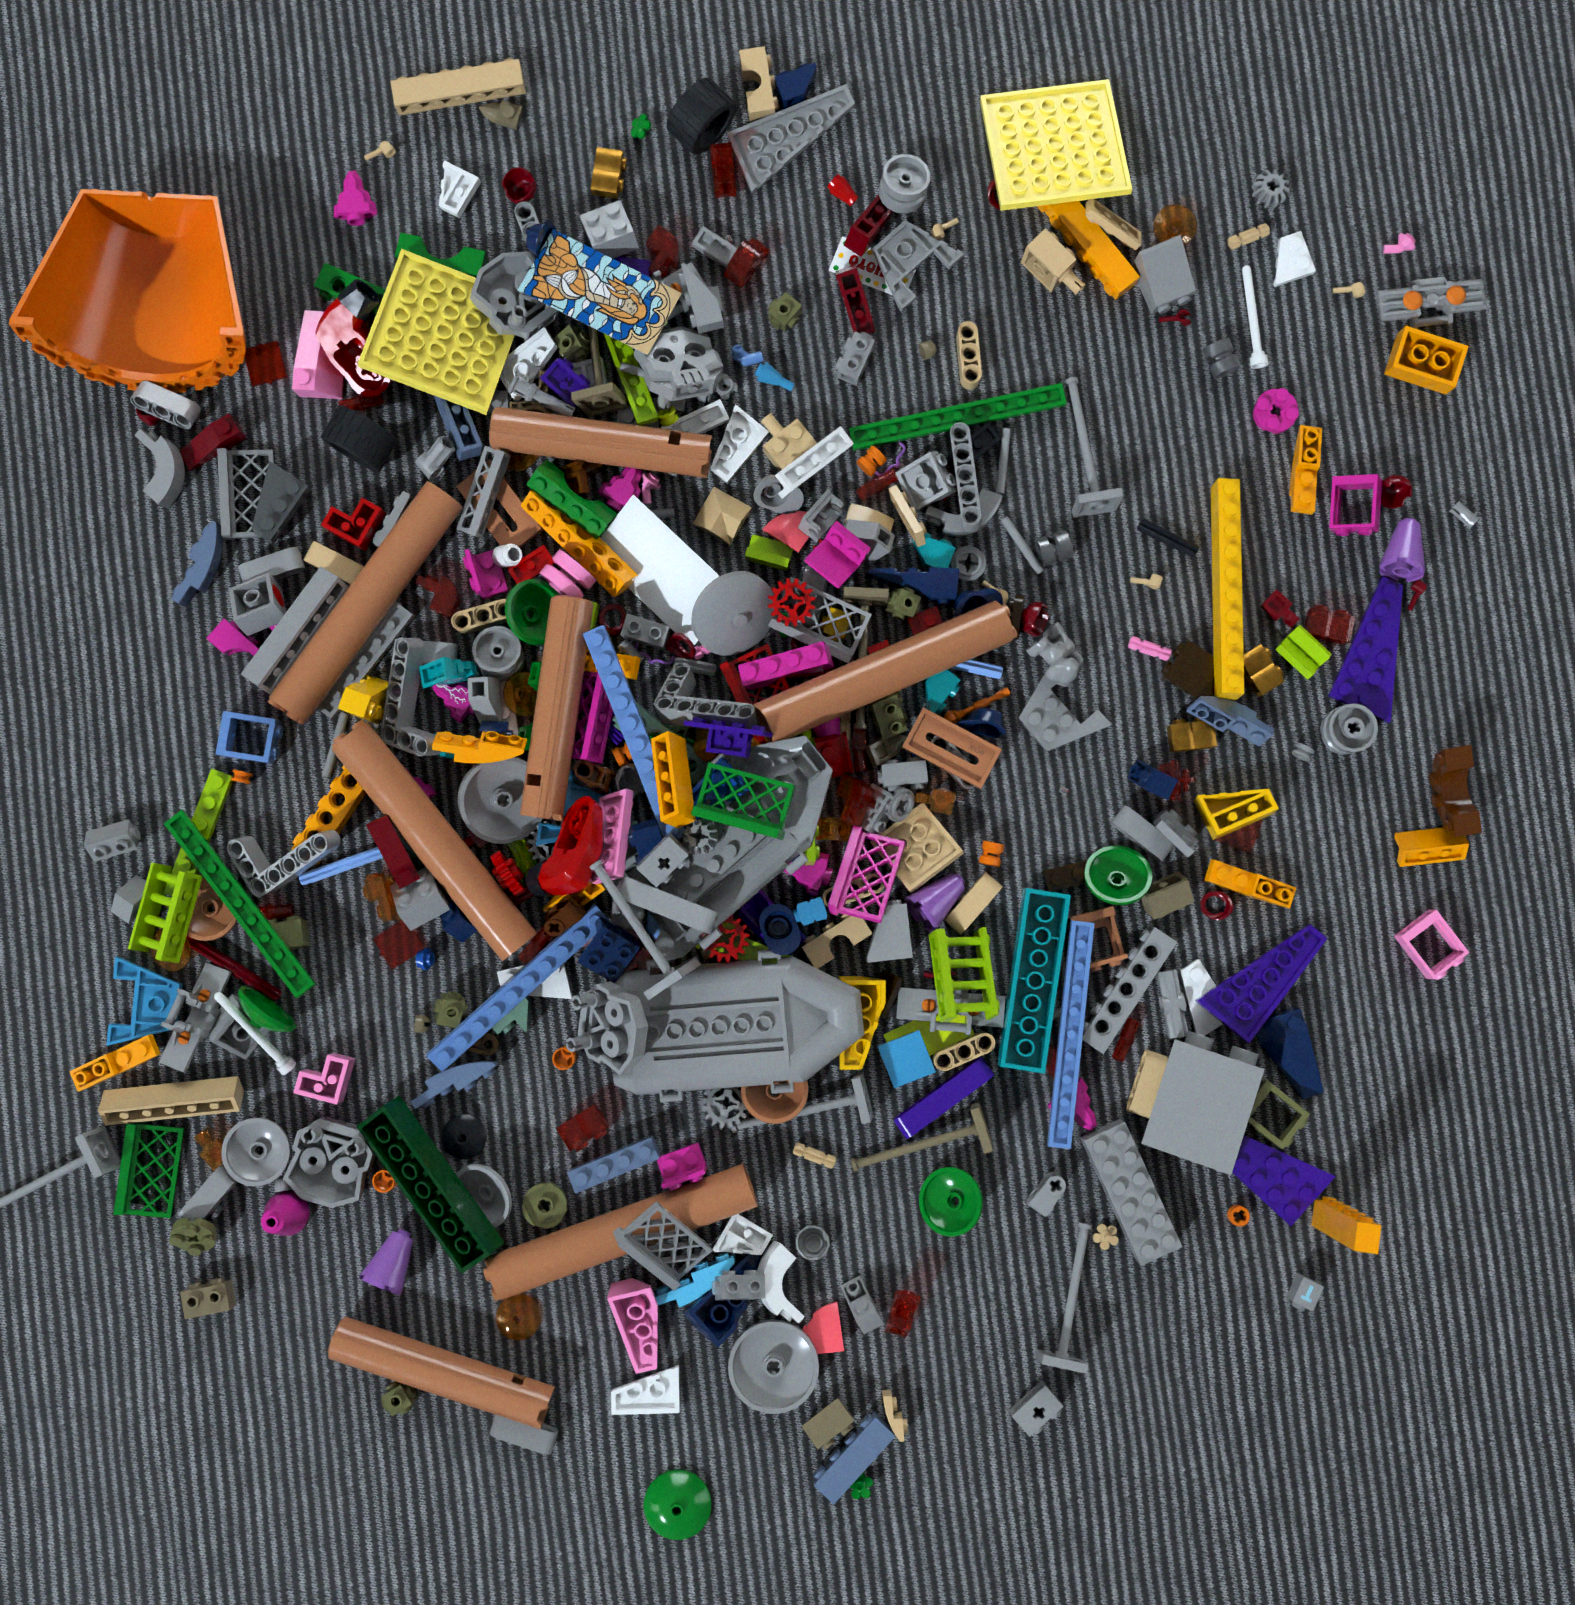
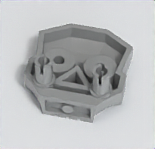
M530 251L502 253L480 268L470 295V300L478 310L490 318L489 324L499 335H516L523 337L525 341L542 328H546L547 325L549 326L553 323L559 313L558 310L518 291L519 286L535 261ZM502 300V301H504L506 304L502 305V304L499 303V301Z
M682 326L662 329L648 355L636 349L634 352V357L644 370V380L649 391L658 394L657 407L660 410H665V405L668 410L671 406V401L697 397L702 403H706L707 397V402H710L711 395L722 378L723 363L719 354L712 349L709 336L704 333L698 334V331Z
M612 982L596 984L582 995L573 996L572 1000H577L571 1001L573 1009H581L578 1036L570 1037L566 1040V1042H571L566 1043L568 1051L575 1052L576 1050L585 1049L587 1057L599 1064L604 1062L619 1075L629 1073L645 1054L648 1023L639 997L627 993L623 987Z
M326 1116L297 1131L292 1147L295 1154L283 1179L301 1199L333 1208L358 1201L362 1198L366 1171L372 1168L376 1154L357 1129L358 1125ZM334 1142L343 1144V1146L336 1150ZM312 1156L317 1158L316 1164L311 1162ZM344 1166L349 1168L348 1174L343 1172Z

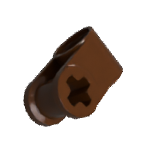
M587 760L578 761L571 773L574 783L601 795L609 794V786L612 779L616 776L613 770ZM584 769L588 775L580 776L577 770Z
M571 895L564 896L557 904L547 910L544 925L545 932L550 936L561 935L565 930L583 918L586 908Z

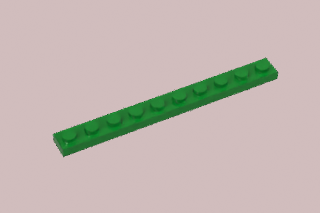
M1058 383L851 427L848 431L850 439L854 443L852 449L857 451L870 448L871 446L876 447L947 432L958 422L965 423L970 427L1064 407L1067 402L1063 385Z
M180 810L164 823L166 828L296 998H300L316 985L315 981L184 810Z

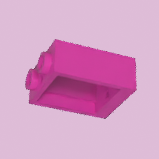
M1378 474L1332 476L1329 529L1336 533L1337 536H1349L1350 533L1357 532L1359 535H1372V532H1379L1382 479ZM1373 489L1371 523L1340 524L1342 490Z

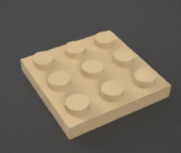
M923 802L915 807L907 818L894 823L880 834L881 836L905 841V848L896 876L910 894L964 854L960 846ZM870 841L874 848L878 846L875 841ZM893 845L884 848L889 857L897 853L899 847ZM881 850L878 851V854L882 857V859H886Z

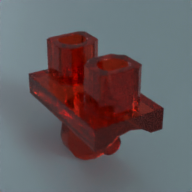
M1171 760V763L1159 765V770L1178 780L1169 799L1181 801V783H1183V791H1190L1189 783H1195L1196 778L1189 777V769H1182L1183 777L1181 778L1180 761Z

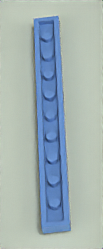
M604 625L583 633L584 639L663 837L670 832L677 839L683 838L682 833L686 828L685 826L676 828L660 820L651 740L607 629Z
M594 903L579 922L573 924L556 937L426 1054L427 1058L443 1072L597 933L595 922L599 916L609 922L610 919Z
M1073 920L1070 922L1047 1140L1048 1147L1071 1149L1094 923Z

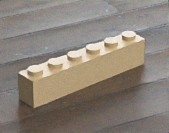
M512 58L505 59L503 62H485L480 66H463L456 70L444 69L439 73H421L416 77H399L396 80L390 81L394 106L399 116L526 94L519 59Z
M234 1076L104 1090L98 1112L105 1126L239 1112L244 1089L239 1077Z

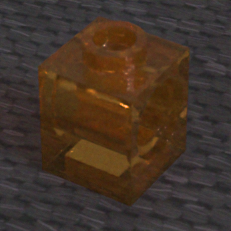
M820 817L818 823L819 836L816 837V840L848 842L851 835L852 820Z

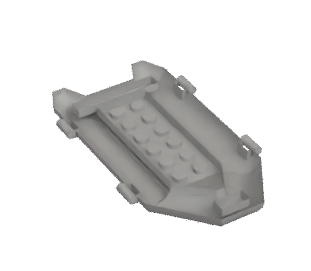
M806 736L752 746L749 758L719 754L710 762L715 764L720 757L725 758L736 770L793 784L796 787L783 830L786 831L783 840L711 821L718 831V842L715 848L705 855H695L689 852L687 856L688 862L681 869L676 867L671 872L673 877L665 885L661 883L657 887L660 890L719 912L712 933L703 939L707 933L648 910L661 928L655 945L666 961L684 957L698 944L704 950L722 935L718 926L784 869L792 875L809 860L804 852L813 844L833 770ZM762 781L752 785L757 796L767 791ZM780 787L773 791L778 802L786 798L788 788ZM748 792L739 798L745 804L752 800L753 796L751 792ZM770 794L759 800L764 810L775 805ZM737 800L726 805L728 811L731 812L740 807ZM756 802L745 808L750 817H755L761 813ZM778 808L769 812L767 816L772 823L779 824L781 814ZM702 830L699 831V834L692 835L698 839V843H700L701 839L708 838L701 833ZM628 838L624 876L655 887L636 869L637 863L634 855L638 854L636 846L631 847ZM683 838L678 839L683 844ZM800 855L792 863H790L796 856ZM667 857L666 859H662V858H661V862H660V863H661L662 865H663L664 863H667V864H668V862H669V858H668V857ZM620 878L612 880L616 887L618 886Z
M758 950V959L701 964L648 1000L643 992L664 978L662 977L663 973L652 974V969L659 968L654 959L647 960V969L627 970L615 982V984L623 987L627 993L639 997L648 1023L645 1054L629 1073L619 1075L614 1072L613 1080L615 1086L636 1095L659 1093L661 1103L683 1101V1091L771 1085L772 1094L794 1092V1083L807 1081L864 1036L860 990L793 956L781 957V955L774 954L770 950ZM777 958V963L763 964V959ZM674 966L673 968L676 971L682 966ZM785 1080H789V1083H790V1084H777V1085H775V1082H774V1081H785ZM677 1089L678 1092L664 1093V1090Z

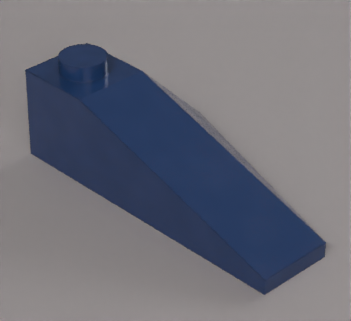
M746 1254L729 1271H735V1275H744L746 1270L758 1271L761 1257L759 1255ZM711 1289L694 1300L682 1313L701 1334L716 1347H719L735 1331L743 1311L748 1306L749 1300H715V1295L712 1294Z

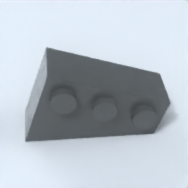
M271 461L268 465L252 529L256 535L274 545L310 493L307 484Z

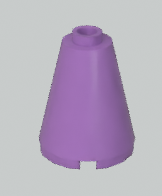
M1404 518L1398 522L1379 564V572L1382 576L1393 581H1398L1399 578H1406V582L1416 581L1424 576L1425 561L1421 525L1415 519Z
M949 873L907 895L904 900H906L908 912L916 922L921 920L925 924L923 926L925 930L933 932L939 927L965 890L964 879L957 873L955 875Z
M400 1228L397 1232L392 1231L362 1271L359 1279L401 1296L414 1240L410 1238L411 1233Z

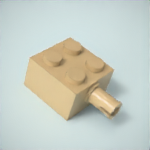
M1045 228L1027 245L1021 263L1050 292H1053L1062 282L1075 295L1086 286L1072 272L1076 262L1074 253L1071 249L1065 248L1053 232H1049Z
M772 413L768 414L761 421L773 436L763 445V452L779 472L817 444L798 418L784 428Z

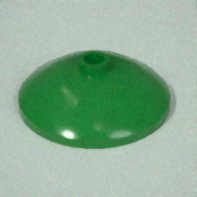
M528 579L516 584L510 590L505 603V615L510 629L520 640L530 645H544L550 601L552 597L559 595L555 589L544 581Z
M1107 846L1097 850L1090 856L1085 866L1084 878L1089 890L1100 900L1115 905H1127L1140 900L1147 894L1152 883V870L1148 861L1139 852L1125 846Z
M241 986L238 990L241 1006L244 1012L251 1018L249 1022L258 1029L263 1027L273 1032H292L296 1029L297 1024L294 1019L274 1001L250 987Z
M945 1167L934 1171L924 1181L919 1194V1207L924 1221L933 1231L943 1236H960L969 1232L979 1221L983 1209V1197L978 1183L969 1173L959 1168ZM956 1197L959 1199L958 1205L955 1204Z
M675 1469L660 1474L650 1483L644 1497V1514L648 1524L657 1534L671 1540H683L696 1535L706 1525L711 1513V1496L706 1484L700 1477L686 1470ZM674 1507H679L681 1511L679 1513H675L672 1509Z

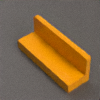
M1443 827L1399 832L1394 835V839L1399 846L1397 857L1399 867L1465 860L1469 847L1466 836L1454 837L1449 832H1445Z

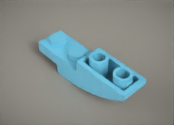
M728 1252L715 1257V1261L707 1263V1260L699 1262L691 1271L693 1279H689V1277L680 1279L681 1286L675 1291L667 1285L657 1288L654 1295L658 1306L676 1299L678 1306L682 1307L712 1289V1282L715 1281V1277L722 1275V1271L730 1270L735 1262L734 1253L730 1255Z

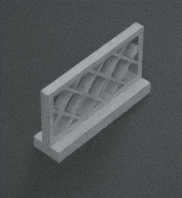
M226 448L217 449L221 536L224 540H233V538H261L252 532L253 523L245 517L253 507L257 509L256 504L259 502L260 495L252 502L244 494L252 486L261 493L262 489L255 483L262 475L266 476L268 465L262 470L254 461L259 456H269V462L274 463V451L227 450ZM233 456H243L248 462L239 470L233 465ZM251 464L260 471L252 481L243 473ZM240 475L249 482L242 491H239L234 486V481ZM241 497L250 503V506L243 513L235 507V503ZM242 518L251 525L246 532H237L236 525Z
M791 577L790 580L792 583H794V580L796 578ZM807 584L806 589L812 588L814 590L810 596L815 594L821 595L825 603L824 606L810 609L811 611H809L813 615L815 626L807 628L803 626L800 620L796 627H794L793 622H790L789 626H785V620L780 623L777 622L778 615L771 618L769 627L808 645L824 641L830 648L831 656L850 663L872 613ZM790 596V602L783 603L782 605L792 604L794 608V602L799 600H793L792 596ZM827 599L834 602L828 604ZM838 603L842 605L845 615L833 618L829 606ZM826 607L831 620L819 624L815 611ZM847 608L853 610V612L848 613ZM859 613L866 616L862 625L853 627L849 615ZM847 617L851 629L839 633L835 621ZM832 622L836 635L826 637L823 635L820 626ZM817 628L819 633L813 631L812 629ZM860 629L858 635H856L855 630ZM852 632L855 639L852 648L843 645L841 635ZM837 637L839 642L832 639Z
M657 1201L625 1229L619 1226L613 1231L617 1244L623 1251L674 1291L681 1286L679 1279L713 1251L709 1244ZM657 1211L661 1213V1219L650 1220V1217ZM675 1224L674 1231L664 1232L665 1225ZM660 1226L659 1232L648 1234L649 1227ZM637 1228H644L643 1234H632ZM678 1236H689L688 1242L678 1243ZM673 1237V1244L662 1245L663 1238ZM658 1239L656 1246H647V1240ZM693 1247L703 1248L698 1253L691 1254ZM687 1248L686 1255L676 1256L677 1249ZM672 1250L671 1257L661 1258V1251ZM685 1261V1264L679 1270L674 1268L675 1262Z

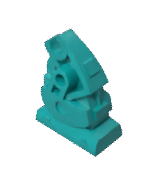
M442 657L419 667L423 689L433 687L436 684L442 686L467 681L469 676H479L478 665L475 662L461 661V659L451 660L448 657Z

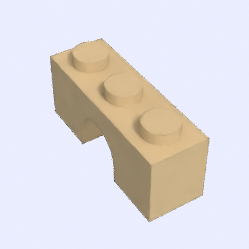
M765 46L739 50L743 81L754 80L760 84L758 89L746 92L749 122H754L774 114L775 110H779L777 96L772 94V89H775L774 75H769V68H772L770 54L766 55Z
M844 914L841 916L842 921L835 925L831 922L822 928L823 933L816 937L815 934H812L806 938L802 949L813 966L818 969L835 958L829 947L833 937L844 935L854 946L872 934L865 921L861 918Z

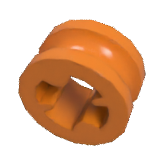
M233 769L234 776L230 780L251 785L249 778L253 777V774Z
M1237 1204L1228 1209L1227 1218L1232 1224L1240 1227L1249 1222L1250 1214L1245 1207ZM1240 1210H1242L1243 1212H1241V1214L1244 1215L1243 1218H1238L1237 1221H1235L1234 1219H1236V1217L1233 1216L1234 1212L1239 1213Z

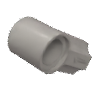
M440 436L428 451L422 453L416 459V465L429 480L437 478L444 471L443 465L455 451V444L451 439Z

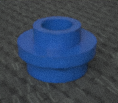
M424 948L416 954V965L423 970H429L435 962V956L430 948Z

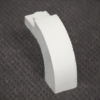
M774 1240L764 1252L758 1266L757 1274H765V1298L761 1300L766 1308L776 1316L780 1313L788 1322L793 1320L800 1323L805 1316L786 1299L782 1290L783 1276L796 1257L781 1243Z

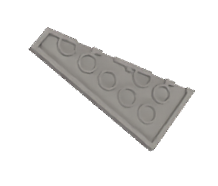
M847 84L727 132V138L751 194L762 187L855 107Z

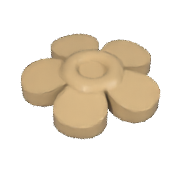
M1103 1223L1097 1226L1099 1233L1093 1234V1241L1096 1243L1100 1242L1101 1249H1109V1243L1114 1246L1118 1244L1119 1239L1115 1236L1117 1232L1115 1226L1109 1225L1106 1227Z

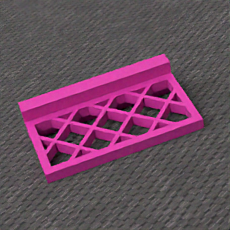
M584 671L583 679L585 682L582 684L578 714L584 710L586 716L581 721L577 717L575 735L579 732L581 738L577 742L574 739L572 759L603 763L613 709L598 672ZM596 680L595 689H594L592 683ZM588 688L590 694L584 699L582 693ZM592 701L591 709L589 710L588 704ZM586 723H587V728H586V732H585V730H584L583 727H584V726L586 725ZM583 745L582 753H581L580 750H579V748Z
M853 826L828 903L829 914L838 916L841 913L881 923L905 848V841L864 832L862 827ZM866 839L873 840L878 846L867 852L864 843ZM890 845L899 847L898 852L890 857L884 850V848ZM881 850L886 859L875 864L870 855ZM867 858L872 866L861 871L858 867V862ZM889 863L892 868L891 873L882 876L878 868ZM875 870L879 879L868 883L864 875ZM861 877L865 886L855 891L851 885L852 881ZM883 883L886 891L876 896L872 887ZM869 890L873 899L862 903L858 895ZM855 897L859 906L853 909L845 908V902ZM876 902L880 908L878 916L869 914L866 907Z

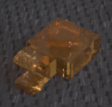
M934 788L933 795L918 792L915 802L931 804L930 811L952 815L956 792Z
M206 1130L197 1134L194 1138L204 1149L199 1155L214 1171L223 1164L221 1155L223 1142L220 1138L213 1142L211 1135Z

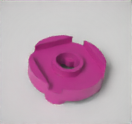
M1284 388L1265 391L1256 400L1253 409V418L1256 425L1260 429L1267 430L1273 434H1279L1288 430L1299 416L1298 404L1295 398ZM1272 406L1280 409V416L1271 414Z

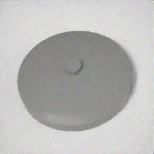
M746 571L730 572L710 582L698 596L692 611L691 624L698 641L710 652L727 656L739 654L754 647L769 631L770 627L768 625L771 618H773L771 613L774 609L768 608V605L773 602L768 596H774L770 586L756 574Z
M514 757L492 763H477L463 778L458 792V809L465 825L477 837L496 844L512 843L528 836L537 828L536 826L539 825V822L542 821V818L520 815L527 761Z
M764 1320L744 1330L733 1344L728 1363L729 1379L737 1396L750 1408L767 1414L785 1413L800 1406L813 1392L819 1374L818 1354L810 1337L798 1326L783 1320Z

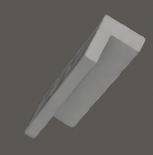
M488 446L484 447L456 528L457 530L483 538L511 457L510 454L498 449L494 450ZM489 452L495 454L490 468L487 463ZM488 474L482 489L479 481L482 476ZM480 495V498H479V501H478V504H477V507H476V510H475V508H474L472 502H473L474 497ZM473 516L469 529L465 528L466 519Z

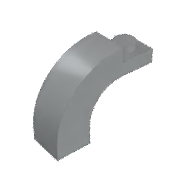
M139 429L134 436L152 451L156 459L155 474L143 491L158 505L169 509L183 487L185 477L183 458L172 441L162 436L159 437L152 431L146 432Z
M981 489L979 501L982 523L977 531L984 528L993 518L1003 495ZM928 506L924 519L928 520L930 525L936 527L944 526L942 535L962 537L977 532H968L963 528L961 514H950ZM975 516L966 518L968 522H975L977 520Z

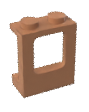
M1114 906L1104 907L1067 918L1069 927L1071 920L1094 923V929L1100 927L1107 929L1113 955L1091 961L1089 973L1101 970V965L1108 963L1110 967L1123 964L1122 960L1128 958L1127 953H1124L1114 915L1116 913Z

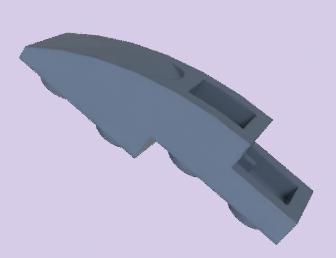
M213 520L203 529L200 540L191 547V554L188 558L195 561V563L187 569L186 577L173 591L171 599L184 607L188 605L197 590L203 593L207 592L217 572L222 554L223 537L221 536V526Z
M1200 696L1187 708L1188 713L1221 732L1228 728L1257 746H1261L1274 734L1272 727L1256 719L1257 712L1228 699Z
M483 1060L449 1068L424 1081L429 1090L412 1100L411 1103L415 1109L420 1106L425 1109L435 1102L433 1099L435 1096L441 1094L443 1097L454 1089L452 1085L455 1086L457 1091L463 1088L465 1091H468L477 1085L475 1080L482 1075L486 1079L495 1073L494 1067L499 1065V1063L495 1060Z

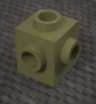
M785 292L779 300L774 299L768 307L770 324L777 330L782 329L784 332L789 327L791 329L794 328L800 319L802 305Z
M569 324L554 337L560 348V355L567 360L575 363L581 362L591 352L590 339L580 328Z
M908 587L893 590L888 597L885 610L892 613V616L904 621L907 618H913L920 609L919 601L921 597L915 595V591Z
M453 991L441 993V997L436 999L433 1012H436V1024L456 1028L460 1024L461 1018H465L468 1005H465L464 997L461 994Z
M396 1381L391 1382L385 1387L386 1391L381 1396V1403L385 1411L390 1412L391 1416L397 1413L403 1415L413 1408L411 1405L417 1399L414 1387Z

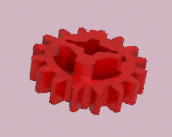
M786 578V584L779 581V588L772 587L771 589L775 593L774 596H768L770 600H773L772 604L768 605V608L774 609L771 616L778 615L777 622L780 623L785 620V626H789L790 622H793L794 627H796L799 620L805 624V616H813L809 612L810 609H816V606L812 605V601L817 599L810 596L814 590L812 588L806 589L807 582L799 585V579L797 578L794 580V583L791 582L790 578ZM794 587L800 589L805 596L800 597L796 594ZM785 590V596L782 600H778L780 593ZM790 596H792L793 599L802 600L801 602H797V604H794L793 609L790 605H782L783 603L790 601ZM807 604L804 612L799 615L801 606ZM784 608L787 610L790 617L783 615L779 609Z
M500 850L491 855L490 858L495 866L492 872L503 889L509 888L516 897L525 892L526 889L521 882L524 875L513 858L507 860Z
M731 915L723 922L733 924L736 928L732 930L725 929L722 924L718 926L721 933L731 934L735 932V934L729 938V944L725 942L716 944L722 937L720 936L704 951H711L710 958L717 955V961L720 962L722 957H725L728 963L731 956L737 960L738 952L745 953L742 947L743 945L749 946V943L744 940L750 934L743 932L747 926L739 925L741 922L740 918L733 921V915ZM740 935V944L735 948L733 944L734 939ZM719 946L725 947L729 953H720L715 948Z

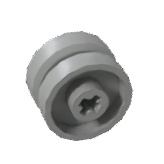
M900 154L889 159L883 168L882 179L879 184V197L882 203L889 210L896 213L907 214L920 208L925 200L930 183L928 166L920 158L910 154Z
M493 626L484 629L477 635L473 642L472 653L478 669L484 677L500 678V682L512 680L521 672L524 667L525 655L519 638L512 630L502 626Z
M1355 703L1346 704L1328 712L1320 726V735L1325 746L1332 752L1341 755L1353 754L1370 747L1376 739L1378 732L1377 720L1372 711L1363 705Z

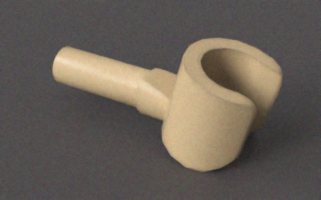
M383 141L378 149L364 155L367 161L383 153L386 158H390L395 155L396 150L389 142Z
M955 218L944 224H935L931 230L932 237L937 240L942 239L945 236L943 230L959 223L958 219Z
M1361 282L1347 287L1333 288V293L1352 292L1354 298L1362 297L1366 292L1364 284Z
M1152 574L1150 580L1131 577L1130 583L1144 584L1152 589H1158L1163 577L1157 574Z
M983 581L982 585L984 587L996 589L1001 593L1003 598L1002 605L1007 603V591L997 589L987 581Z

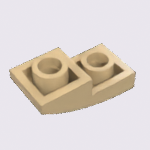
M856 504L849 506L844 521L846 522V520L851 519L880 523L890 532L894 523L893 518L874 509Z
M882 1390L889 1424L898 1440L904 1442V1434L908 1433L907 1419H903L901 1412H893L897 1411V1399L892 1397L891 1390Z

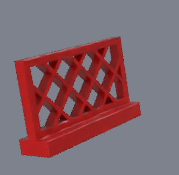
M768 644L729 663L725 662L719 665L737 702L754 705L758 700L762 701L765 699L759 697L763 687L758 689L756 695L747 693L735 666L742 662H751L748 660L751 658L754 661L759 654L767 651L769 656H772L773 653ZM784 677L778 679L776 686L772 684L767 686L775 689L772 696L776 695L778 690L783 692L790 689ZM781 682L784 688L779 687ZM750 697L755 698V700H754L753 703H752ZM753 735L760 744L767 743L763 736Z

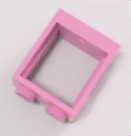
M1427 910L1394 935L1395 939L1426 979H1441L1447 974V969L1461 964L1465 960L1464 957L1469 954V951L1437 910ZM1433 924L1453 952L1432 968H1429L1409 941Z

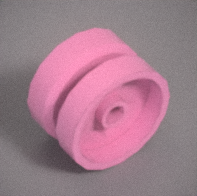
M559 549L552 559L560 568V571L552 565L546 564L540 571V575L559 594L583 598V592L576 586V583L589 590L595 584L596 579L572 557Z

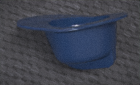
M550 220L545 221L544 224H534L530 230L525 232L527 235L526 246L536 256H538L552 230H556Z
M993 588L978 591L968 590L959 594L952 604V608L955 610V617L992 601H997L1002 605L1003 598L1001 593Z
M989 708L976 709L971 713L968 720L955 723V725L974 735L991 738H1001L1007 735V731L1002 727V713Z
M771 904L766 907L760 915L759 924L767 947L774 954H791L798 948L801 941L800 931L791 909L782 904Z

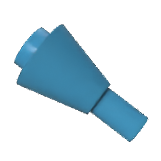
M767 361L764 365L760 363L754 374L758 377L756 381L779 385L789 391L794 386L793 382L783 378Z

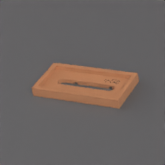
M489 459L487 463L490 468L492 460ZM476 470L456 486L465 500L469 494ZM488 474L481 477L479 481L481 487L485 484ZM503 477L496 498L514 522H516L518 528L515 532H512L494 507L486 528L499 545L515 544L522 548L544 529L520 506L523 501L505 477ZM480 495L474 497L473 502H471V503L473 504L475 510H476V507H477V504H478Z
M922 708L902 748L979 789L985 783L1002 750L925 708ZM932 733L976 756L978 763L973 765L929 742L926 739V734Z

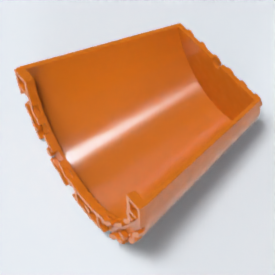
M81 189L9 319L10 327L23 342H26L27 339L32 343V350L46 356L47 360L61 368H65L68 365L77 369L76 371L79 374H84L86 379L100 381L115 387L117 382L128 385L127 390L135 391L142 381H148L174 393H186V389L189 387H195V391L203 390L206 386L213 387L218 385L220 379L227 375L233 376L244 361L246 338L218 197L156 193V196L149 197L141 191Z

